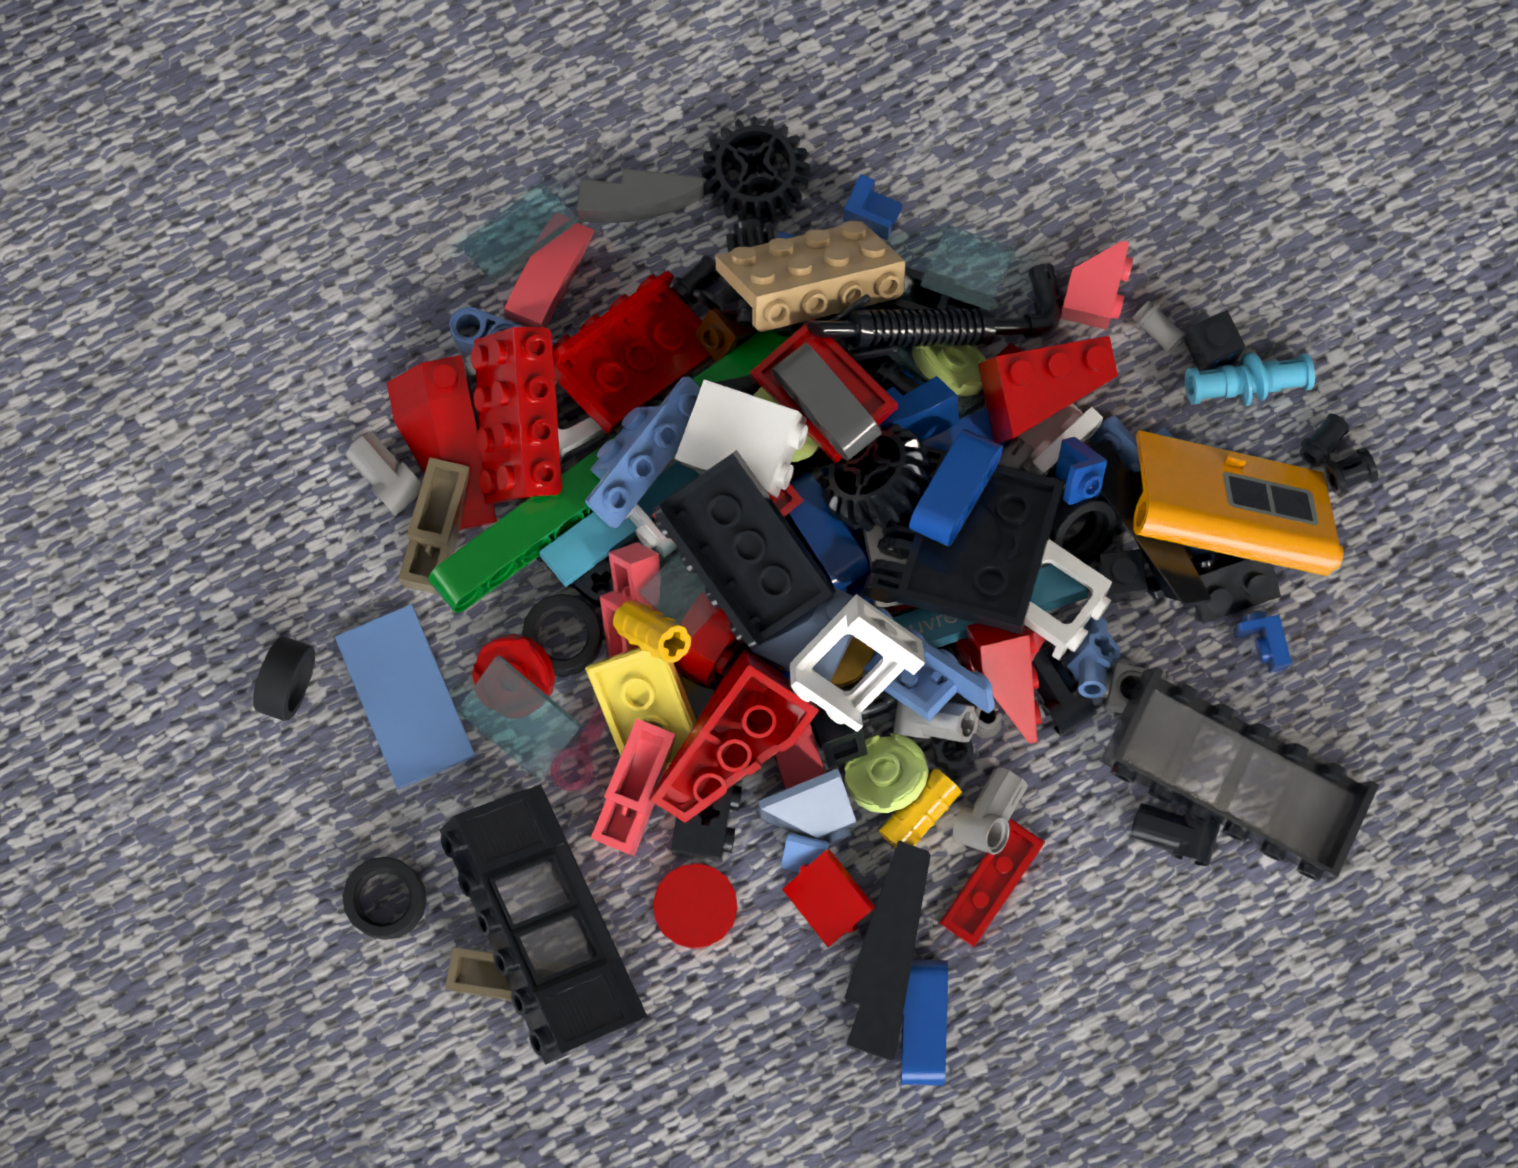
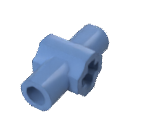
M1091 617L1083 627L1088 631V634L1075 652L1071 651L1067 655L1066 667L1072 671L1075 679L1079 680L1078 691L1082 696L1099 698L1106 692L1107 669L1120 658V646L1115 643L1112 635L1108 633V622L1102 617L1098 621Z

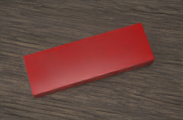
M1011 818L1008 821L1010 833L1006 846L998 854H985L939 922L942 927L973 948L1045 844V841Z

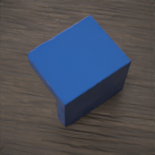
M860 174L844 208L843 222L863 221L879 237L888 240L902 210V203L874 192L875 180Z

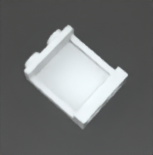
M704 379L675 460L685 467L701 472V470H708L737 450L768 495L777 498L780 490H785L791 481L793 466L790 463L796 449L800 450L806 440L808 426L805 425L806 418L797 410Z

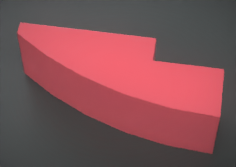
M559 215L555 217L529 258L504 307L507 319L526 327H548L559 301L562 302L592 238L594 229Z
M638 542L609 552L614 591L600 595L608 658L639 647L629 643L626 638L619 635L617 629L613 626V617L619 607L627 601L634 600L643 605L651 606L654 611H659L661 589L659 553Z
M636 718L604 798H606V802L593 830L591 839L635 856L655 803L650 801V796L666 772L677 736L675 733Z

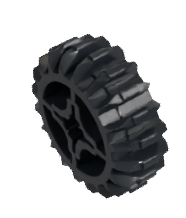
M753 116L750 120V126L744 127L743 122L737 119L734 132L723 126L721 129L722 139L712 137L710 140V148L713 151L704 152L703 161L707 165L701 168L702 177L707 179L704 183V190L706 193H714L711 200L715 207L724 204L723 214L726 217L732 215L735 210H738V222L746 220L747 214H753V219L761 220V214L767 213L769 220L774 223L777 220L776 209L779 208L782 213L788 215L791 212L789 202L799 204L802 201L800 191L808 189L809 180L804 177L810 174V164L804 162L808 157V152L805 148H798L800 138L797 134L787 137L788 127L786 124L774 130V120L771 117L767 119L764 126H759L757 117ZM748 145H761L758 149L755 150H746L742 148ZM777 152L783 156L789 167L786 180L781 178L779 171L771 166ZM726 161L732 163L733 169L740 174L737 178L738 185L735 189L727 183L722 173ZM763 164V173L759 174L757 171L756 175H749V167L753 166L755 170V165L762 166ZM756 190L770 192L762 196H750Z
M898 424L890 428L879 425L882 434L848 461L841 458L835 463L829 457L831 464L821 469L824 478L819 484L822 488L824 503L838 521H841L843 524L846 523L847 526L852 527L854 530L861 527L870 532L875 525L885 530L888 521L892 519L900 523V515L905 511L914 512L912 504L923 496L922 489L927 488L930 484L928 475L933 472L929 461L930 457L927 449L909 429L905 430Z

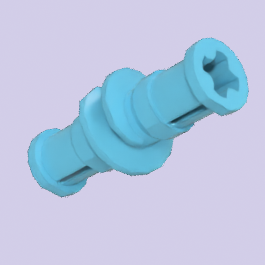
M1248 352L1242 356L1239 366H1219L1218 369L1198 371L1195 367L1187 368L1185 372V391L1191 405L1200 404L1202 399L1216 397L1224 399L1239 395L1242 404L1250 406L1253 393L1256 394L1259 400L1265 401L1268 393L1280 392L1281 389L1295 387L1311 390L1315 383L1314 364L1308 353L1299 354L1297 359L1283 361L1275 359L1261 362L1256 353Z

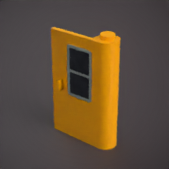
M1138 430L1136 443L1144 491L1134 513L1133 530L1135 534L1323 576L1330 575L1333 570H1337L1340 567L1344 550L1343 546L1339 545L1324 472Z

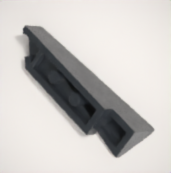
M1111 441L1086 444L1107 460L1101 492L1133 535L1165 597L1180 601L1185 607L1210 603L1212 598L1182 544L1134 533V513L1144 491L1141 471L1128 473Z
M901 841L897 843L844 997L845 1001L859 1005L846 1044L847 1047L887 1060H893L896 1056L931 856L927 850Z

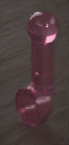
M597 697L598 706L577 745L573 749L560 752L551 764L552 779L563 790H581L590 783L593 777L594 768L591 755L608 725ZM569 758L579 759L585 768L583 777L575 783L564 780L560 771L563 762Z

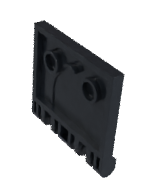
M925 446L933 472L928 475L931 482L948 451ZM998 464L960 532L949 547L911 530L909 525L913 512L905 511L900 515V523L893 519L888 521L885 530H882L884 536L879 539L877 548L884 555L900 560L907 559L906 565L890 560L876 559L871 564L870 571L872 573L867 576L863 594L872 600L883 603L898 602L1021 634L1065 481ZM920 500L915 501V502L912 504V506H913V511L915 510V508H916V506H917V504H918V502H919Z

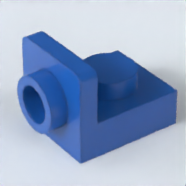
M1075 436L1062 440L1054 475L1058 479L1065 481L1066 486L1063 500L1069 505L1087 498L1100 496L1107 465L1105 458Z
M1260 611L1243 616L1242 622L1238 623L1233 630L1235 638L1260 633L1261 639H1256L1255 641L1260 663H1267L1269 673L1286 670L1292 662L1280 615L1267 617L1266 611Z

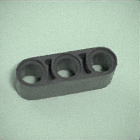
M804 343L772 368V373L781 387L845 460L851 459L882 434L879 426L868 411L807 343Z

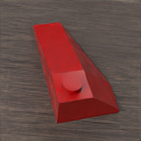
M457 355L420 363L387 382L394 423L423 473L425 474L429 458L470 467L460 530L496 523L497 517L494 504L484 503V494L481 492L479 477L482 471L481 452L478 450L476 442L479 426L468 370L463 356Z
M744 649L717 687L650 796V801L686 823L725 795L729 787L747 774L751 776L761 769V764L779 751L783 753L793 746L818 713L819 708L812 701L806 702L798 697L791 687V682L780 671Z

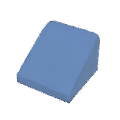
M792 833L787 834L781 866L783 869L800 872L802 865L806 863L811 864L829 848V844L823 840Z

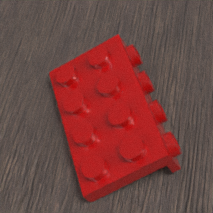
M669 270L658 277L655 274L648 276L638 286L637 292L630 297L627 294L621 295L611 304L607 313L601 317L599 314L592 315L581 326L577 334L572 337L566 334L552 346L555 380L607 435L622 425L624 418L633 409L648 406L674 387L682 377L689 376L713 358L695 338V333L702 320L670 289L669 286L674 279V275Z
M511 327L475 339L474 347L471 351L472 367L476 370L477 388L474 392V406L479 414V430L476 442L482 458L479 485L481 492L484 494V503L501 504L535 496L559 494L562 490L551 331L546 327Z

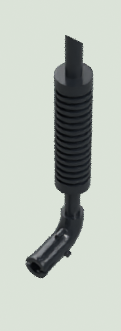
M1039 264L1028 271L1035 295L1034 308L1036 314H1026L1023 318L995 319L993 312L988 308L853 310L849 315L848 321H807L806 325L813 334L820 338L848 337L850 344L854 348H875L893 345L898 347L989 346L992 344L995 335H1023L1026 339L1047 336L1058 326L1062 316L1064 301H1061L1063 298L1057 286L1054 266L1047 264L1046 271L1045 264Z

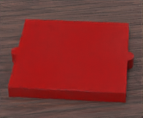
M830 849L825 850L811 864L806 863L802 865L800 873L782 889L827 947L834 944L845 933H852L857 930V923L876 908Z

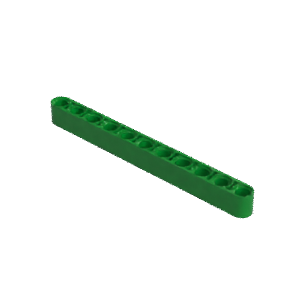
M773 329L764 332L758 331L695 377L693 381L701 388L704 379L710 382H718L748 376L757 365L789 337L776 335L773 333ZM602 446L561 475L562 490L559 494L530 497L434 568L428 577V581L455 613L465 611L539 557V551L594 512L586 504L585 500L600 482V479L590 469L599 459L597 453Z

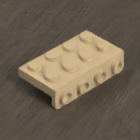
M848 221L843 223L842 226L826 230L815 229L796 237L787 239L775 238L766 244L734 248L731 252L716 255V271L752 307V324L758 331L764 332L808 321L811 318L816 319L840 313L865 294L870 295L871 299L862 307L899 298L904 292L905 260L863 221Z

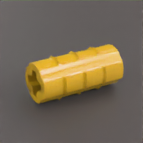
M634 600L627 601L616 610L613 617V626L617 629L618 634L626 638L629 643L638 645L640 650L650 652L653 657L673 663L679 661L681 657L688 653L691 637L687 633L686 628L677 624L674 619L665 617L662 612L654 611L651 606L643 605Z
M934 768L928 775L926 786L918 798L906 807L892 813L889 820L878 831L879 834L895 849L898 841L915 846L917 842L921 841L926 832L935 825V822L943 813L949 809L962 791L944 773Z

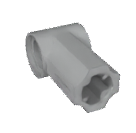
M373 432L362 435L351 444L345 455L358 472L372 485L371 490L380 501L384 502L394 517L418 498L422 483L405 463L402 462L400 464Z
M898 701L893 733L930 739L932 736L959 742H970L973 734L977 732L979 718L976 716L974 706L948 701L930 721H927Z
M1002 767L994 769L973 807H965L957 814L953 824V837L955 841L990 854L1001 852L1009 839L1010 828L1008 821L1028 787L1024 779L1008 769Z

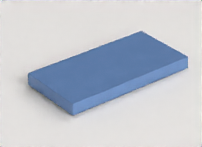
M412 604L335 636L398 790L476 757Z

